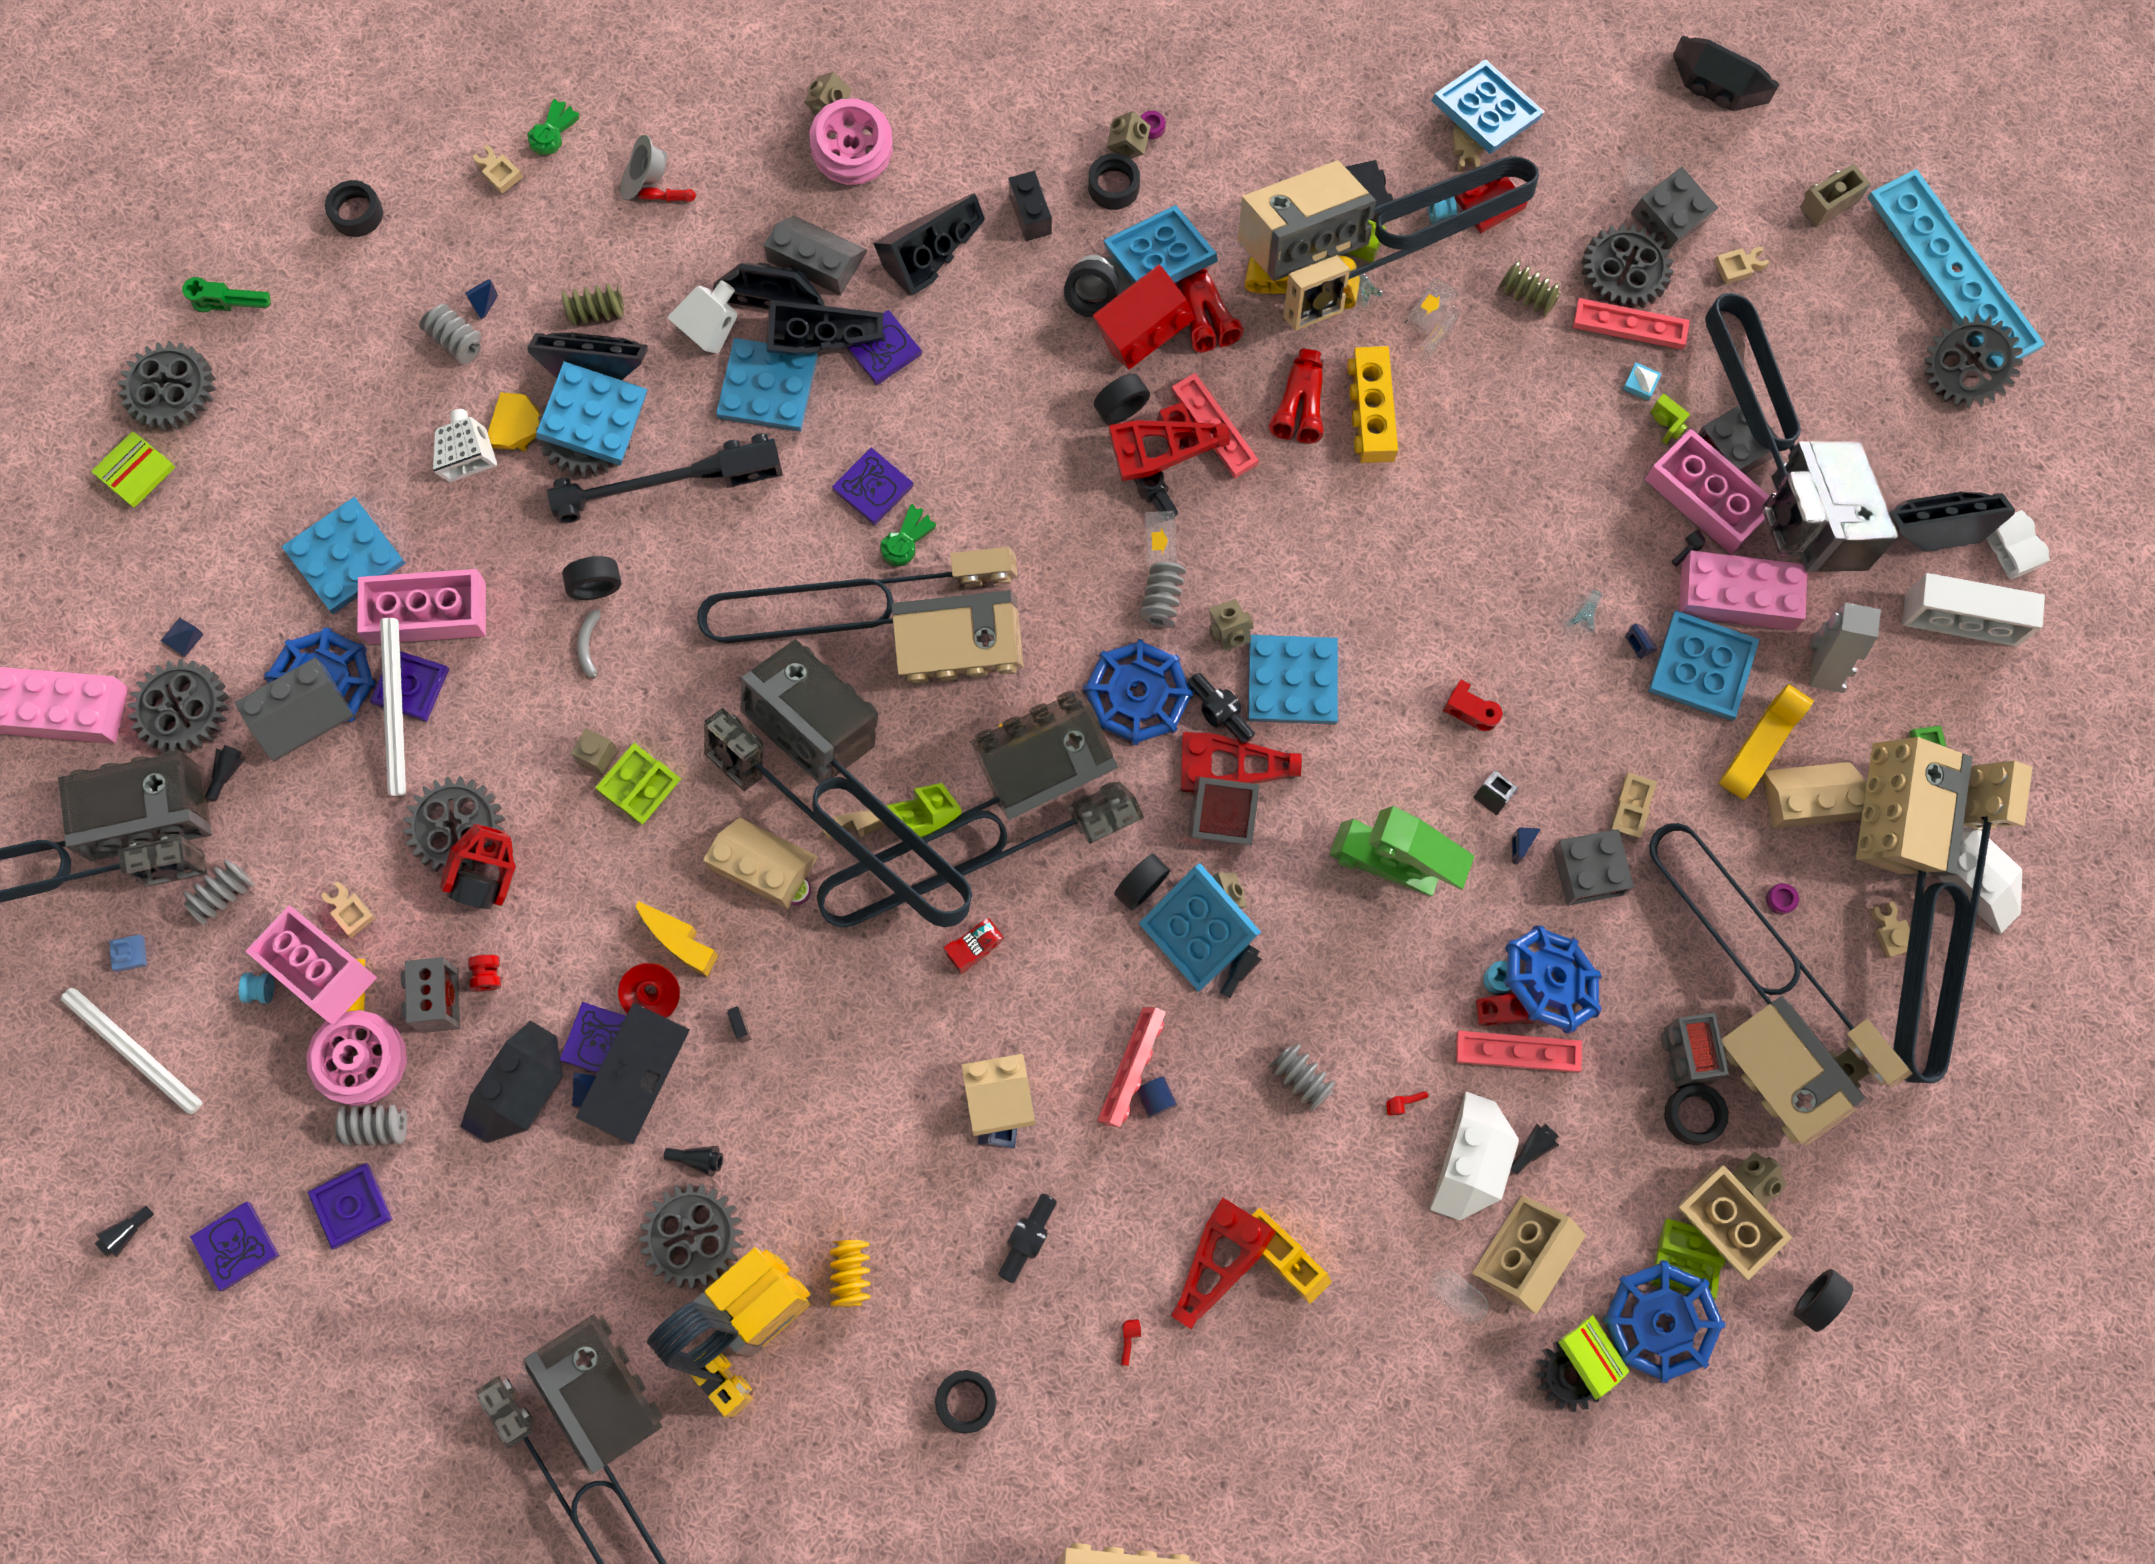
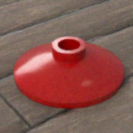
M641 963L633 966L623 975L618 986V998L627 1014L632 1004L636 1003L667 1018L674 1012L679 1003L680 986L675 975L666 967L656 963ZM653 985L656 988V992H647L646 986Z

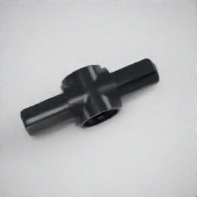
M1162 471L1149 477L1133 479L1137 485L1139 495L1148 503L1152 502L1164 521H1170L1178 515V510L1167 494L1169 487L1164 481ZM1153 480L1157 485L1150 487L1145 485L1144 482Z
M1201 673L1194 674L1187 683L1203 701L1201 711L1208 723L1216 728L1219 726L1220 728L1227 727L1241 744L1251 741L1255 736V732L1240 717L1241 705L1237 697L1228 689L1222 690L1220 688L1216 690Z
M1042 1193L1028 1219L1025 1217L1020 1218L1007 1242L1011 1250L998 1272V1275L1005 1281L1014 1283L1027 1259L1036 1258L1048 1236V1230L1044 1227L1057 1205V1201L1051 1196Z

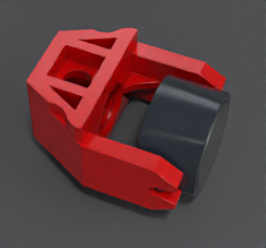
M474 824L450 849L441 878V891L447 892L448 898L472 907L492 909L493 903L502 906L506 899L514 870L516 869L511 837L505 831ZM490 841L489 845L484 847V844ZM466 858L496 865L499 868V876L496 881L480 874L458 870L459 865Z

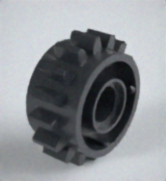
M1559 1341L1553 1342L1554 1350L1543 1349V1353L1546 1356L1545 1359H1538L1536 1361L1541 1366L1540 1372L1534 1373V1377L1540 1378L1542 1383L1537 1389L1546 1391L1547 1395L1544 1399L1546 1402L1556 1400L1557 1409H1563L1565 1404H1567L1569 1412H1576L1577 1404L1582 1410L1589 1409L1587 1401L1590 1400L1596 1403L1599 1401V1398L1595 1400L1578 1372L1577 1380L1574 1384L1571 1385L1565 1380V1369L1568 1366L1574 1369L1575 1367L1558 1343Z

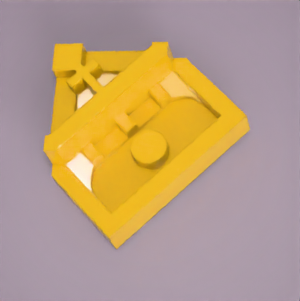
M500 392L488 430V436L493 449L514 450L518 447L524 452L527 450L528 444L536 438V427L540 425L538 417L541 414L538 406L528 396Z

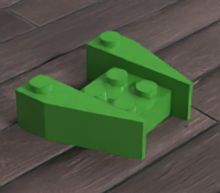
M1395 806L1380 810L1373 828L1355 819L1341 822L1329 853L1330 856L1338 859L1337 863L1343 867L1350 869L1356 867L1429 896H1433L1439 879L1462 890L1475 857L1421 819Z

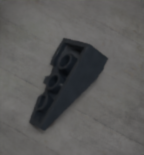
M972 193L894 230L873 244L884 270L908 295L913 296L934 283L939 276L937 271L944 263L949 264L954 258L952 253L960 243H966L984 222L985 217L976 194Z
M770 300L766 334L767 352L797 356L881 341L883 338L884 313Z

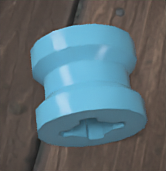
M1455 197L1427 207L1432 224L1457 214Z
M1507 961L1495 962L1484 974L1483 982L1486 989L1495 995H1503L1511 990L1504 983V979L1507 978Z
M244 972L239 982V998L241 1002L251 1003L253 1000H258L262 1004H269L273 998L275 987L273 975L271 973H263L260 976H255L252 972Z

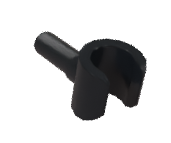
M1700 530L1692 532L1685 538L1689 546L1671 561L1673 565L1677 567L1691 550L1698 551L1703 547L1705 538Z

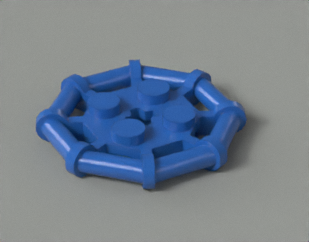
M324 627L322 631L290 640L288 638L284 642L285 646L270 670L264 673L263 679L267 681V684L286 674L283 671L293 655L296 656V659L287 673L316 657L328 669L343 697L351 686L358 687L348 702V706L355 716L370 690L374 689L376 681L372 679L366 646L363 643L357 644L333 632L332 628ZM320 644L319 648L315 649L313 653L308 654L307 652L301 653L299 651ZM333 644L347 652L339 656L329 651V647ZM352 660L356 662L359 677H351L347 664ZM352 717L347 721L353 722L356 718Z
M1137 639V642L1107 652L1103 650L1099 654L1100 658L1087 684L1083 685L1082 692L1087 696L1095 717V726L1099 730L1104 729L1133 742L1132 745H1139V742L1169 732L1173 734L1177 731L1180 718L1189 700L1193 698V691L1188 686L1179 662L1181 658L1177 654L1171 655L1143 642V639ZM1137 654L1136 660L1132 661L1131 664L1119 665L1116 662L1117 660ZM1143 655L1163 664L1160 667L1143 661ZM1107 668H1111L1114 673L1108 685L1100 684ZM1167 671H1171L1177 688H1169L1168 684H1166L1164 674ZM1138 685H1142L1143 692L1146 694L1134 697L1130 688H1137ZM1098 694L1108 695L1112 708L1107 713L1104 711ZM1168 697H1175L1177 700L1168 716L1162 709ZM1118 714L1133 721V729L1111 719ZM1157 716L1162 722L1139 730L1141 721H1148Z
M1535 925L1528 933L1507 943L1505 949L1508 953L1507 978L1504 979L1505 985L1514 992L1528 1012V1018L1531 1021L1538 1020L1561 1028L1564 1033H1573L1578 1026L1591 1018L1598 1017L1601 1013L1602 1008L1599 1005V980L1602 978L1601 972L1593 967L1578 946L1579 941L1574 937L1569 939L1546 930L1542 925ZM1534 943L1539 948V951L1535 953L1528 948ZM1520 958L1526 962L1525 974H1520ZM1575 961L1579 968L1576 969L1572 962ZM1552 972L1554 973L1555 978L1559 980L1558 983L1552 978ZM1585 983H1587V994L1585 993ZM1577 1002L1582 1006V1009L1574 1014L1571 1005ZM1546 1005H1548L1550 1007L1559 1009L1561 1015L1549 1012L1544 1009Z
M1661 1260L1655 1266L1628 1276L1622 1275L1619 1278L1620 1284L1607 1314L1603 1316V1323H1606L1616 1350L1625 1365L1659 1379L1660 1383H1668L1670 1379L1702 1367L1706 1369L1710 1365L1708 1361L1722 1328H1725V1321L1721 1319L1708 1287L1709 1281L1706 1278L1701 1279L1678 1269L1664 1260ZM1660 1278V1288L1644 1294L1636 1288V1286ZM1669 1278L1692 1289L1685 1296L1669 1289ZM1631 1292L1637 1298L1636 1303L1632 1307L1630 1317L1620 1316ZM1698 1296L1708 1318L1706 1320L1698 1318L1692 1302ZM1663 1313L1666 1317L1671 1316L1673 1319L1669 1323L1670 1329L1664 1331L1662 1327L1656 1326L1659 1315ZM1620 1324L1631 1325L1637 1343L1629 1348ZM1699 1328H1707L1697 1351L1692 1346L1693 1338L1696 1332L1698 1333ZM1643 1349L1654 1352L1660 1356V1365L1637 1355ZM1684 1351H1688L1692 1356L1669 1366V1357Z

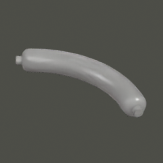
M599 609L596 611L592 610L582 623L577 640V653L580 665L586 676L593 679L597 677V669L590 657L589 640L593 628L600 619L601 611Z

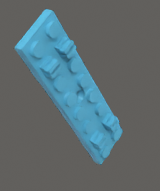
M1917 169L1883 185L1869 194L1868 200L1887 224L1888 230L1893 233L1892 236L1897 238L1959 325L1963 324L1964 316H1967L1969 322H1974L1976 314H1979L1980 322L1983 323L1989 316H1992L1991 325L1993 326L2000 320L2003 321L2002 331L2010 327L2012 328L2009 339L2013 337L2019 338V342L2013 348L2019 347L2023 349V353L2015 358L2023 359L2040 350L2045 345ZM1952 266H1957L1961 272L1953 271ZM1973 336L1968 340L1972 342L1971 345L1973 347H1979L1984 342L1980 336ZM1992 356L1986 363L1991 368H1997L2002 365L2003 359L1999 356Z

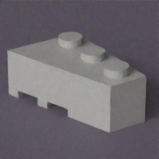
M1844 603L1836 612L1832 613L1826 622L1822 623L1821 628L1817 632H1813L1809 645L1810 649L1813 650L1810 687L1840 693L1846 691L1847 677H1854L1857 673V668H1854L1855 663L1858 659L1864 660L1878 638L1881 609Z

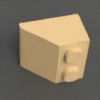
M1023 1054L962 1064L973 1136L1036 1125Z

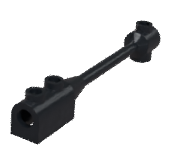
M760 433L752 436V443L740 445L738 440H729L723 444V450H719L717 453L691 464V466L583 490L577 483L571 484L568 478H560L553 482L554 488L547 489L553 516L557 517L558 522L573 523L581 518L580 512L584 511L587 501L692 477H723L727 488L783 476L775 439H768L767 434Z

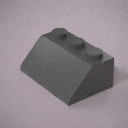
M791 216L778 222L764 244L768 262L782 269L786 267L797 269L803 272L810 282L840 296L867 253V249L797 216Z
M316 657L234 702L247 727L273 762L354 717L328 669Z

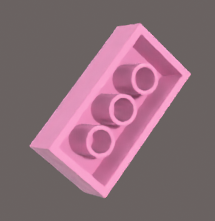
M1692 429L1653 465L1645 478L1647 483L1730 555L1768 519L1765 507H1772L1775 500H1772V497Z
M1691 550L1681 564L1679 612L1703 620L1795 631L1806 618L1807 572L1804 565L1799 563Z
M477 569L358 577L357 633L368 645L381 644L380 620L383 618H395L399 622V642L485 637L486 582Z
M0 667V734L116 744L128 687L114 676Z
M290 905L245 951L331 1025H334L377 979L360 962Z

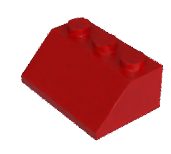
M1160 264L1092 315L1110 353L1128 370L1195 320L1187 299Z

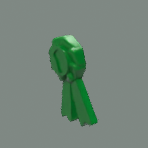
M553 99L545 124H536L527 133L530 149L540 155L553 154L558 151L562 145L560 133L579 120V113L573 111L571 106L565 110L566 102H558L556 99Z
M911 504L900 533H889L881 541V558L891 566L897 567L909 564L915 557L914 543L936 528V523L930 521L929 515H926L918 523L923 514L922 508L916 509Z

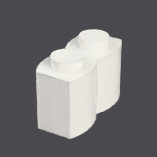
M2022 510L2016 512L1986 538L2011 580L2041 568L2050 561L2047 545L2036 536L2033 520Z

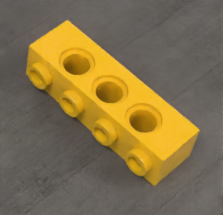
M1389 346L1355 347L1352 358H1348L1347 361L1348 376L1353 375V384H1350L1349 388L1350 401H1355L1356 409L1352 410V427H1357L1358 436L1354 437V452L1359 453L1360 463L1394 462L1398 452ZM1363 377H1372L1375 381L1369 382ZM1367 402L1375 403V404L1377 405V407H1375V408L1369 407V406L1366 405V403H1367ZM1375 428L1380 433L1373 434L1368 429Z

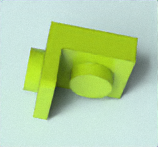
M1663 393L1654 404L1650 413L1654 415V419L1660 425L1670 428L1662 440L1663 443L1667 444L1672 438L1678 440L1686 431L1688 426L1685 425V422L1690 414Z

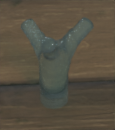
M1363 273L1359 275V285L1363 295L1361 305L1362 307H1367L1370 294L1381 297L1384 292L1376 288L1366 274Z
M1592 590L1584 607L1573 619L1566 622V626L1570 627L1581 620H1586L1589 631H1595L1594 614L1602 598V593Z

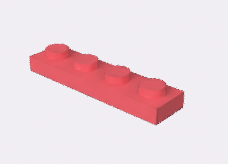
M1579 298L1576 303L1572 328L1683 350L1686 346L1690 320Z
M1196 373L1172 386L1171 392L1179 403H1184L1193 422L1227 424L1230 444L1213 448V450L1234 479L1258 465L1259 459Z
M1157 1007L1142 1008L1097 1120L1098 1122L1106 1126L1121 1127V1124L1126 1121L1130 1112L1129 1104L1132 1096L1141 1085L1140 1076L1144 1066L1152 1058L1154 1041L1163 1030L1165 1011Z
M1458 1031L1456 1033L1455 1063L1572 1073L1581 1072L1582 1040Z

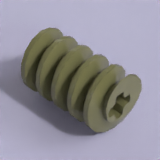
M1516 261L1507 271L1498 290L1505 285L1504 294L1507 296L1515 290L1514 300L1518 301L1525 296L1524 306L1527 307L1534 302L1533 311L1535 312L1544 307L1543 317L1546 318L1561 295L1558 292L1560 283L1557 282L1550 288V277L1547 276L1540 282L1539 271L1529 276L1530 266L1528 265L1521 271L1519 270L1521 261Z
M609 283L606 284V291L602 293L598 285H595L594 294H591L588 288L584 287L583 296H580L577 290L573 289L572 298H569L564 290L561 291L566 318L570 320L573 326L579 324V318L582 319L584 324H589L591 315L595 322H600L602 313L608 321L612 319L613 312L618 319L623 318L624 302L619 283L617 284L616 291H613Z

